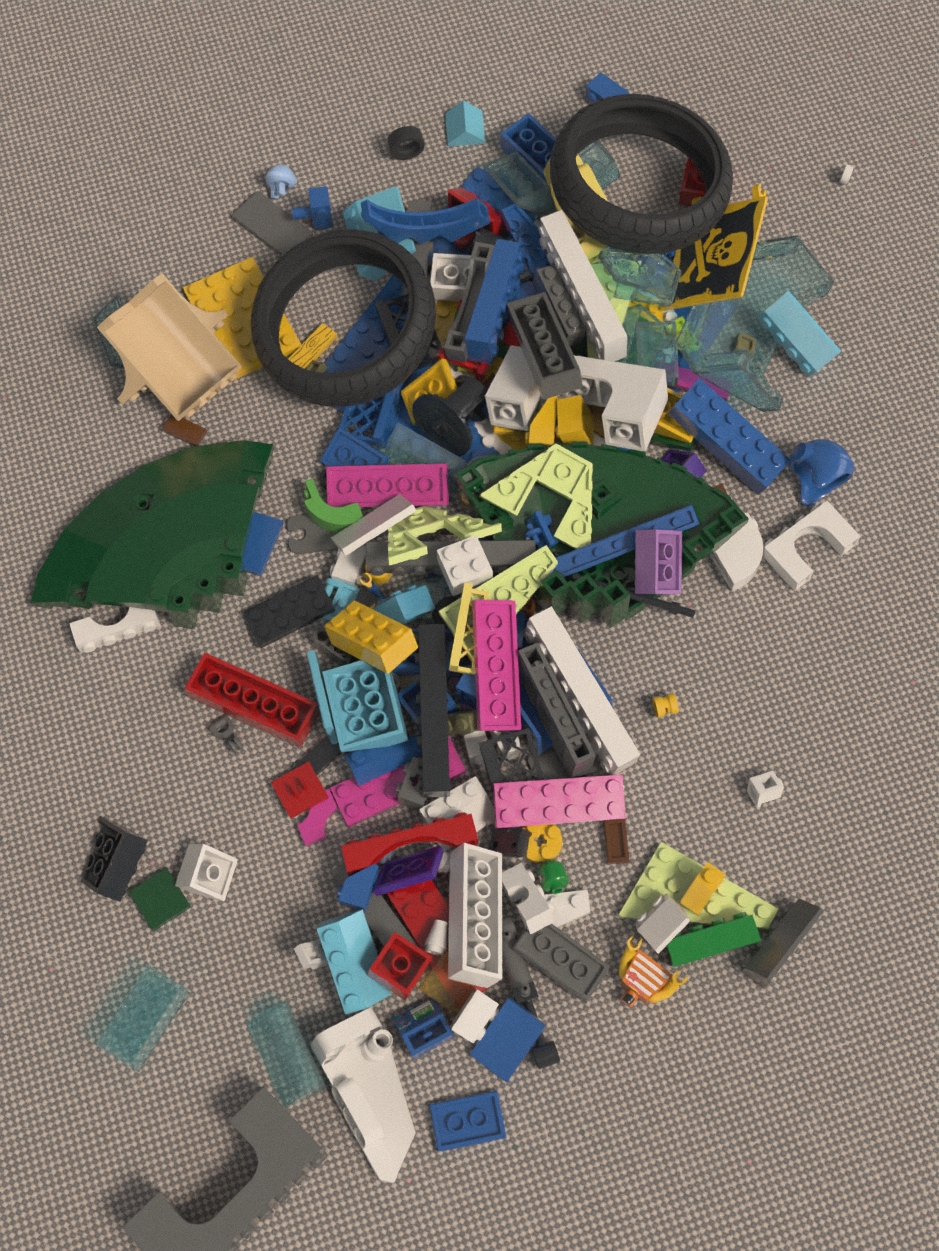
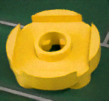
M555 824L523 827V829L532 833V836L529 838L526 857L528 861L542 864L547 860L555 859L559 855L562 848V836L560 829ZM540 836L544 837V840L547 841L541 847L537 846V842L534 841L535 838Z

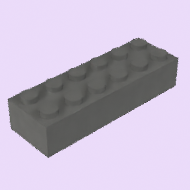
M546 292L507 303L510 323L542 399L583 388L580 368Z

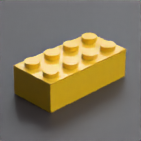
M355 600L324 626L332 645L387 674L418 648L411 628Z

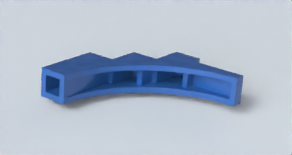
M477 198L462 205L432 212H402L378 206L369 200L361 202L362 219L378 230V234L386 236L397 243L411 237V239L423 244L439 235L453 242L490 223L487 206Z

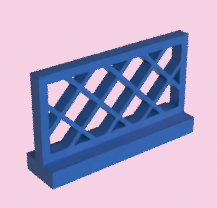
M404 382L385 394L383 400L378 403L372 400L373 406L365 411L360 406L362 404L346 406L340 427L346 429L353 424L356 431L352 432V434L366 443L376 444L378 448H386ZM358 407L361 413L351 418L350 412ZM377 409L379 412L378 417L370 421L367 415ZM365 417L368 423L358 428L355 423ZM370 427L373 428L372 437L363 436L362 432Z

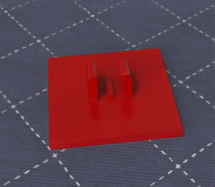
M309 762L271 782L290 819L329 798Z

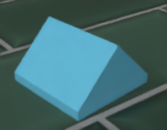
M463 100L445 113L448 146L485 144L482 110Z

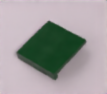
M165 868L129 891L153 932L191 908L181 889L175 886L176 881L168 868Z

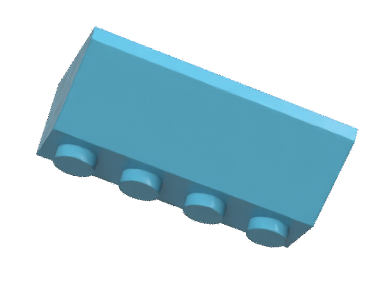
M789 290L757 317L761 325L773 335L774 340L781 344L786 350L787 355L794 359L799 365L800 370L807 374L808 377L820 370L841 352Z
M363 909L320 922L317 931L345 1015L366 1009L390 996V990L367 976L369 969L378 957V953Z

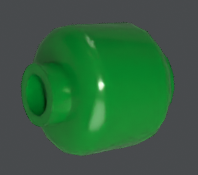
M556 860L543 862L537 871L541 888L545 892L559 894L564 891V888L569 883L565 866Z

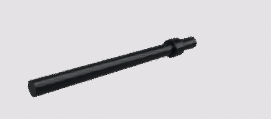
M574 573L572 582L583 576ZM593 579L598 587L601 585L605 588L609 585L608 583ZM626 589L630 594L631 600L668 610V613L673 615L681 614L694 618L696 610L680 606L678 602L671 601L670 603L644 594H635L634 591Z

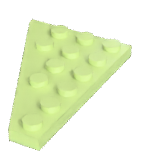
M661 842L618 917L622 919H637L643 912L646 911L648 913L653 908L652 903L660 895L663 897L666 893L687 912L690 919L689 923L697 925L705 924L712 926V921L722 918L727 922L734 920L733 915L746 911L747 915L753 914L757 929L767 930L779 909L725 878L699 916L695 915L680 904V901L704 866Z

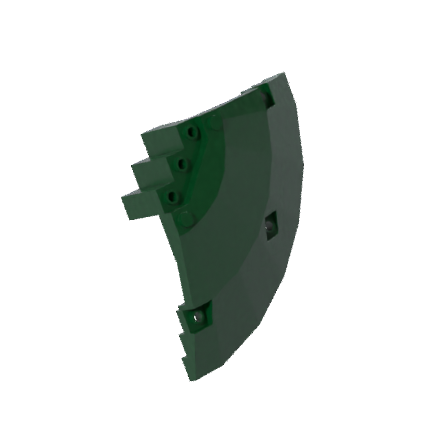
M240 440L189 447L141 466L102 491L64 528L37 574L30 602L31 605L53 609V606L71 609V607L90 609L94 605H112L169 613L175 627L195 629L199 610L220 613L223 594L244 597L248 577L243 561L258 497L260 498L262 495L264 481H266L268 468L271 465L274 445ZM252 479L256 480L254 484H250L249 481ZM141 503H147L145 507H140ZM79 592L84 593L82 597H77V594Z
M580 441L560 445L593 464L591 544L692 505L699 525L682 531L681 580H683L695 570L696 562L710 553L716 552L748 523L749 518L729 495L716 487L712 488L704 482L703 478L700 476L697 478L682 465L661 461L662 458L657 457L655 459L646 456L645 452L639 450L617 449L616 446L605 444L596 446ZM543 443L529 444L527 448L516 451L511 449L506 454L499 456L494 454L480 458L454 474L455 480L477 517L483 519V522L486 524L494 525L501 523L502 532L490 535L491 541H529L524 537L528 532L526 521L536 511H540L542 515H550L552 525L548 529L550 533L556 532L572 501L537 481L534 483L516 517L479 497L481 493L553 445L543 446ZM603 494L605 497L600 498L598 495ZM496 517L497 519L492 521L489 518ZM559 541L549 550L556 558L575 549ZM537 544L535 545V552L539 550ZM699 548L701 551L696 552L694 549ZM636 549L576 572L575 574L582 575L583 577L575 582H572L574 573L563 577L556 570L540 581V587L532 595L536 599V605L538 607L541 606L543 610L552 606L558 615L568 608L580 624L598 613L609 628L624 619L626 621L649 606L648 604L631 600L630 594L626 590L635 592ZM593 579L608 583L609 585L605 588L601 585L598 587ZM644 594V595L651 596V597H654V598H657V599H658V598L661 597L663 594Z

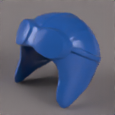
M815 439L799 443L795 447L790 458V470L796 473L800 480L802 503L805 506H812L853 476L854 463L841 445L827 439Z

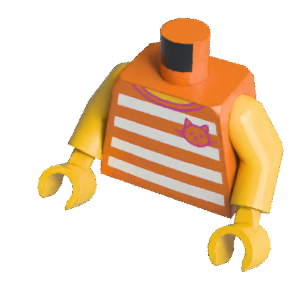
M631 935L627 942L628 947H626L619 964V977L622 979L621 986L627 990L620 999L621 1002L631 1008L637 999L647 1004L649 1001L657 1003L670 998L679 988V985L688 981V976L683 981L680 980L678 974L682 970H678L672 975L639 949L643 942L642 939L638 945L633 944L632 938L634 935Z

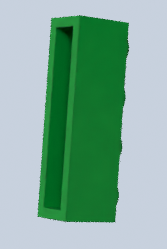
M746 911L733 915L734 920L725 922L724 918L712 921V926L703 928V925H698L690 928L691 933L684 935L680 931L666 945L672 967L761 941L753 914L747 915Z

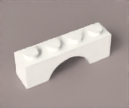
M129 607L125 618L114 625H100L90 617L69 623L75 644L81 653L92 652L97 647L109 646L117 640L123 638L130 639L138 633L150 632L155 630L156 627L161 626L155 610Z

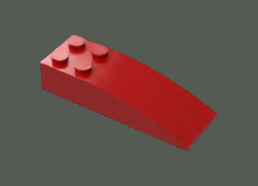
M432 880L387 893L415 941L423 951L426 949L424 944L434 925V921L441 920L448 923L447 944L443 955L428 954L433 957L430 963L431 967L457 1008L464 1005L474 988L481 992L490 988L448 979L449 907Z

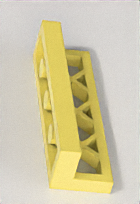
M464 583L449 671L475 675L474 656L470 653L474 650V646L467 649L463 643L465 637L470 634L473 636V628L471 629L466 621L468 617L473 615L472 611L468 613L469 607L472 610L471 594L484 597L483 600H488L489 592L472 589L473 584ZM468 655L473 661L472 668L460 667V659Z

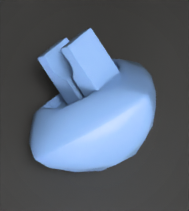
M283 164L273 166L266 174V184L271 188V198L276 200L279 199L278 195L285 196V189H290L297 183V178L292 170Z

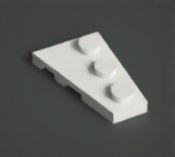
M588 890L546 894L543 897L545 901L549 899L554 907L555 912L552 913L554 922L552 924L557 928L590 914Z

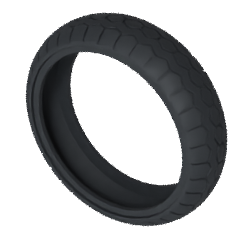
M615 95L600 99L582 108L561 129L555 140L550 159V179L553 192L566 216L576 227L592 239L608 247H614V249L630 253H667L697 242L708 234L722 218L732 193L733 171L731 160L723 141L716 131L701 116L689 108L662 97L656 96L655 98L652 95ZM635 134L652 137L675 147L693 162L702 176L706 194L690 207L673 213L642 214L632 212L608 202L593 191L582 177L576 163V157L589 144L608 136Z
M356 229L322 233L292 247L273 264L264 276L256 292L251 311L253 345L259 361L268 375L291 395L303 401L321 406L346 407L363 404L382 397L398 387L414 372L423 360L435 329L436 304L430 280L418 260L406 248L394 240L378 233ZM344 265H369L391 273L407 287L409 307L404 326L393 344L370 363L346 372L321 373L302 368L282 354L279 332L284 311L295 293L316 275Z

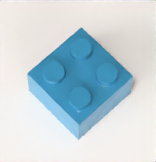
M416 585L405 589V593L401 592V590L389 595L390 599L387 597L378 601V606L373 608V610L403 625L436 609L426 585L419 588Z

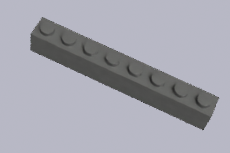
M535 540L479 541L492 571L499 574L535 552ZM459 541L422 542L427 546L428 554L420 556L415 560H406L390 566L388 564V542H366L367 573H371L374 576H380L384 573H392L397 576L404 575L405 573H413L415 575L435 573L436 575H443L437 561V550Z

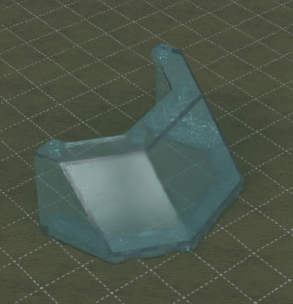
M797 235L758 241L743 297L692 306L676 343L695 375L762 412L779 411L783 403V397L780 393L774 392L764 375L777 342L774 340L773 335L761 325L757 317L788 290L805 309L816 299L826 297L832 288L834 280ZM739 332L757 339L754 355L751 358V354L747 349L733 351L736 335Z

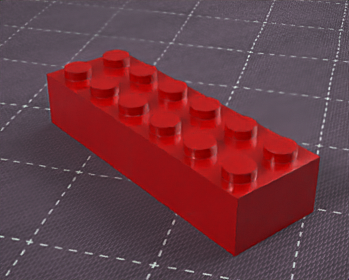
M205 652L184 688L188 697L299 748L303 746L320 714L318 703Z

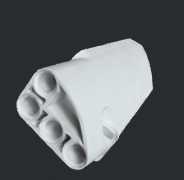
M368 1008L318 1034L310 1044V1047L332 1085V1094L377 1178L379 1181L394 1183L416 1133L391 1051L392 1035L387 1030H383L373 1009ZM376 1040L382 1041L384 1047L379 1046Z

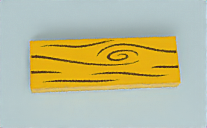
M322 323L288 359L306 369L312 360L316 361L337 339V333Z

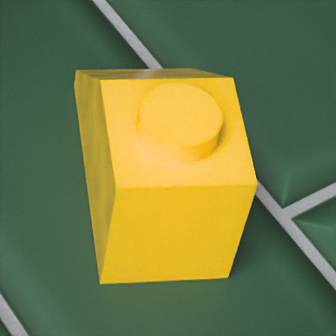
M707 862L687 890L680 904L699 916L724 881L726 874Z

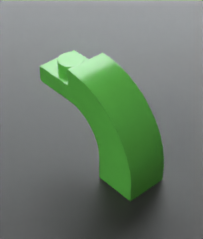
M313 478L305 481L306 489H303L306 498L304 500L305 510L310 519L319 527L330 532L339 533L363 518L358 502L344 507L330 506L321 499Z

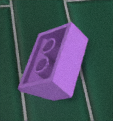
M636 530L635 594H681L682 531Z

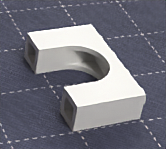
M828 501L822 505H815L811 509L810 514L800 516L795 521V525L791 528H784L779 533L780 536L776 539H769L763 546L762 556L794 591L808 582L813 574V570L795 550L794 542L799 537L807 534L821 536L841 556L856 546L859 541L860 535Z

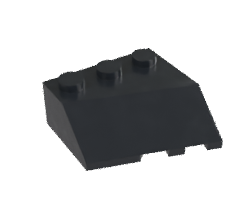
M100 816L98 821L101 824L99 835L94 834L92 841L94 843V852L87 858L81 882L95 893L120 902L128 890L131 877L137 870V864L141 855L146 851L148 840L131 829Z

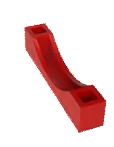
M458 813L454 815V818L447 820L445 818H438L427 825L423 823L414 824L411 826V829L403 831L402 829H394L389 834L383 836L374 834L363 841L350 840L346 842V845L341 846L347 873L350 877L373 864L376 865L390 852L411 843L436 842L455 849L463 843L477 845L479 841L472 813Z

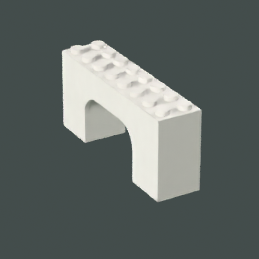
M510 346L485 395L491 425L529 431L530 424L547 399H542L521 347ZM574 355L581 371L583 388L560 394L558 399L581 395L586 404L605 407L602 420L606 445L646 451L668 400L665 369Z

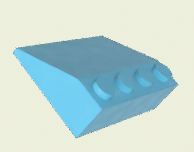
M395 186L355 201L343 211V216L347 229L378 233L375 227L362 219L361 202L369 200L378 206L405 212L399 188ZM411 237L399 242L411 254L416 251ZM356 264L359 275L372 281L378 280L387 273V271L377 267Z
M361 660L322 672L341 752L388 747L409 740L392 671L387 674Z

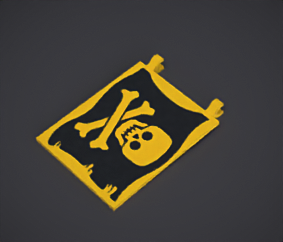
M761 184L752 186V199L728 204L722 218L703 238L687 247L676 250L660 308L662 311L743 297L768 201L766 190L760 191ZM701 197L693 198L692 205L698 202Z

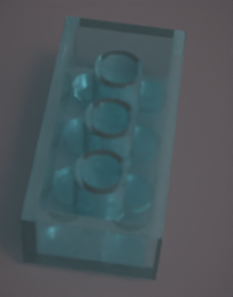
M148 965L96 1045L139 1072L190 992L185 987Z

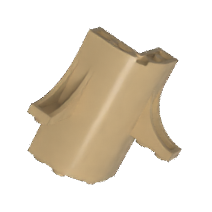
M161 273L127 304L108 316L97 328L116 349L124 364L126 381L123 392L117 398L123 405L128 400L132 403L140 396L138 393L140 390L144 392L150 388L179 421L184 416L188 419L238 376L237 371L242 366L214 334L215 331L225 324L223 320L228 314L224 309L218 312H208L197 308L188 302L164 274Z

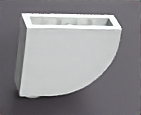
M748 512L745 513L749 518L748 523L716 552L710 553L732 592L746 585L755 576L763 555V541L758 530V524L754 518L750 517Z

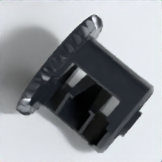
M461 375L454 379L458 389L446 400L437 394H423L414 401L412 406L415 423L426 440L439 451L455 457L463 456L471 449L473 436L471 435L472 430L469 428V422L471 420L481 422L489 417L485 398L488 390L478 380L466 375Z

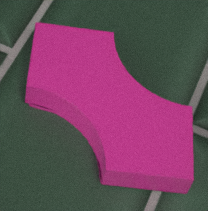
M329 789L325 790L329 798L310 808L307 818L297 825L306 847L326 838V822L338 810Z

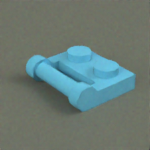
M327 578L324 585L328 596L330 597L333 589H337L332 601L336 611L319 620L331 621L332 618L356 600L361 591L360 588Z

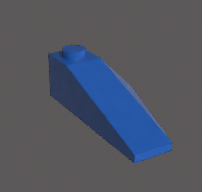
M417 735L409 736L408 741L388 747L355 750L343 754L358 786L404 766L407 762L410 763L412 757L418 758V756H422V748H418Z

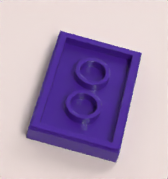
M436 846L385 862L373 888L376 896L435 879L444 854L442 847Z

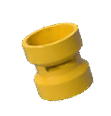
M673 692L666 694L662 698L660 696L652 697L653 709L657 718L664 717L666 713H679L677 699Z

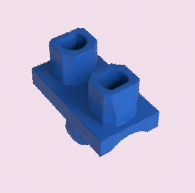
M536 511L526 521L528 532L524 537L526 540H535V545L537 544L538 549L546 545L550 549L559 542V540L553 538L555 532L550 533L548 529L552 525V519L549 514L542 515L540 511Z

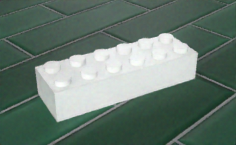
M463 843L450 852L448 979L488 988L502 980V853Z

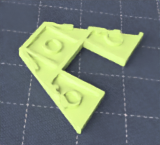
M554 444L548 450L479 496L516 517L534 483L537 481L572 501L553 538L575 550L591 544L593 464L558 444Z
M428 506L415 508V512L388 529V564L390 566L406 560H415L420 556L428 554L427 546L417 539L419 535L434 533L439 529L446 528L461 540L475 535L479 539L502 532L501 523L490 525L483 523V519L472 518L463 514L451 516L447 515L445 510L433 509Z

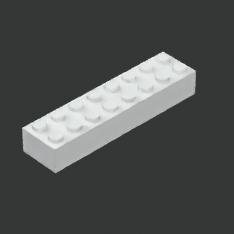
M563 210L540 218V245L543 250L546 249L550 265L556 266L587 330L588 341L595 346L596 357L607 361H617L627 357V334Z
M552 606L530 617L524 636L529 644L539 643L576 718L588 737L594 753L598 754L601 759L600 765L604 772L609 773V775H615L632 766L639 758L640 753Z

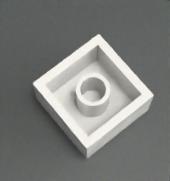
M477 535L437 550L438 564L453 596L463 593L464 583L473 584V589L492 579L493 571Z

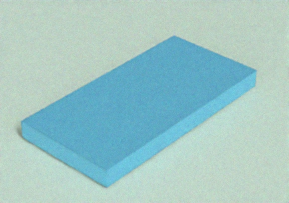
M315 650L308 651V662L324 729L330 742L336 744L339 742L322 673L323 669Z

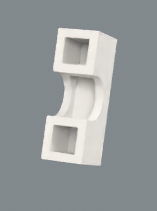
M522 863L502 872V889L511 903L519 899H526L518 904L517 908L521 920L529 933L532 934L554 922L552 913L555 910L550 900L545 901L543 898L545 894L541 886L534 884L535 878L531 870H526Z

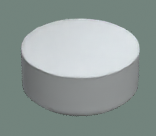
M846 164L840 183L845 185L848 183L854 168L853 166Z

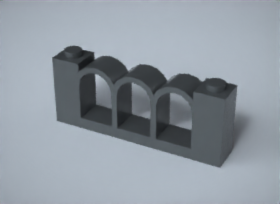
M539 643L518 650L519 680L523 688H525L530 702L537 709L541 724L550 735L552 745L561 759L568 777L577 778L590 773L596 755Z

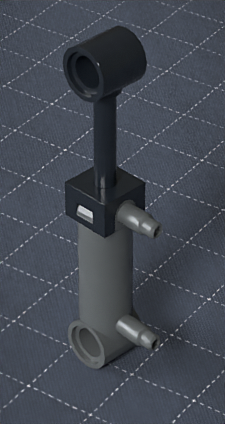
M511 915L502 918V963L512 989L514 1001L521 1006L524 1005L527 1011L538 1018L533 1002L538 1001L539 996L526 960L512 950L518 941ZM542 1031L536 1040L537 1045L531 1048L538 1070L560 1063L554 1041L546 1042Z

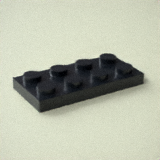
M317 574L243 613L258 646L263 648L336 610Z

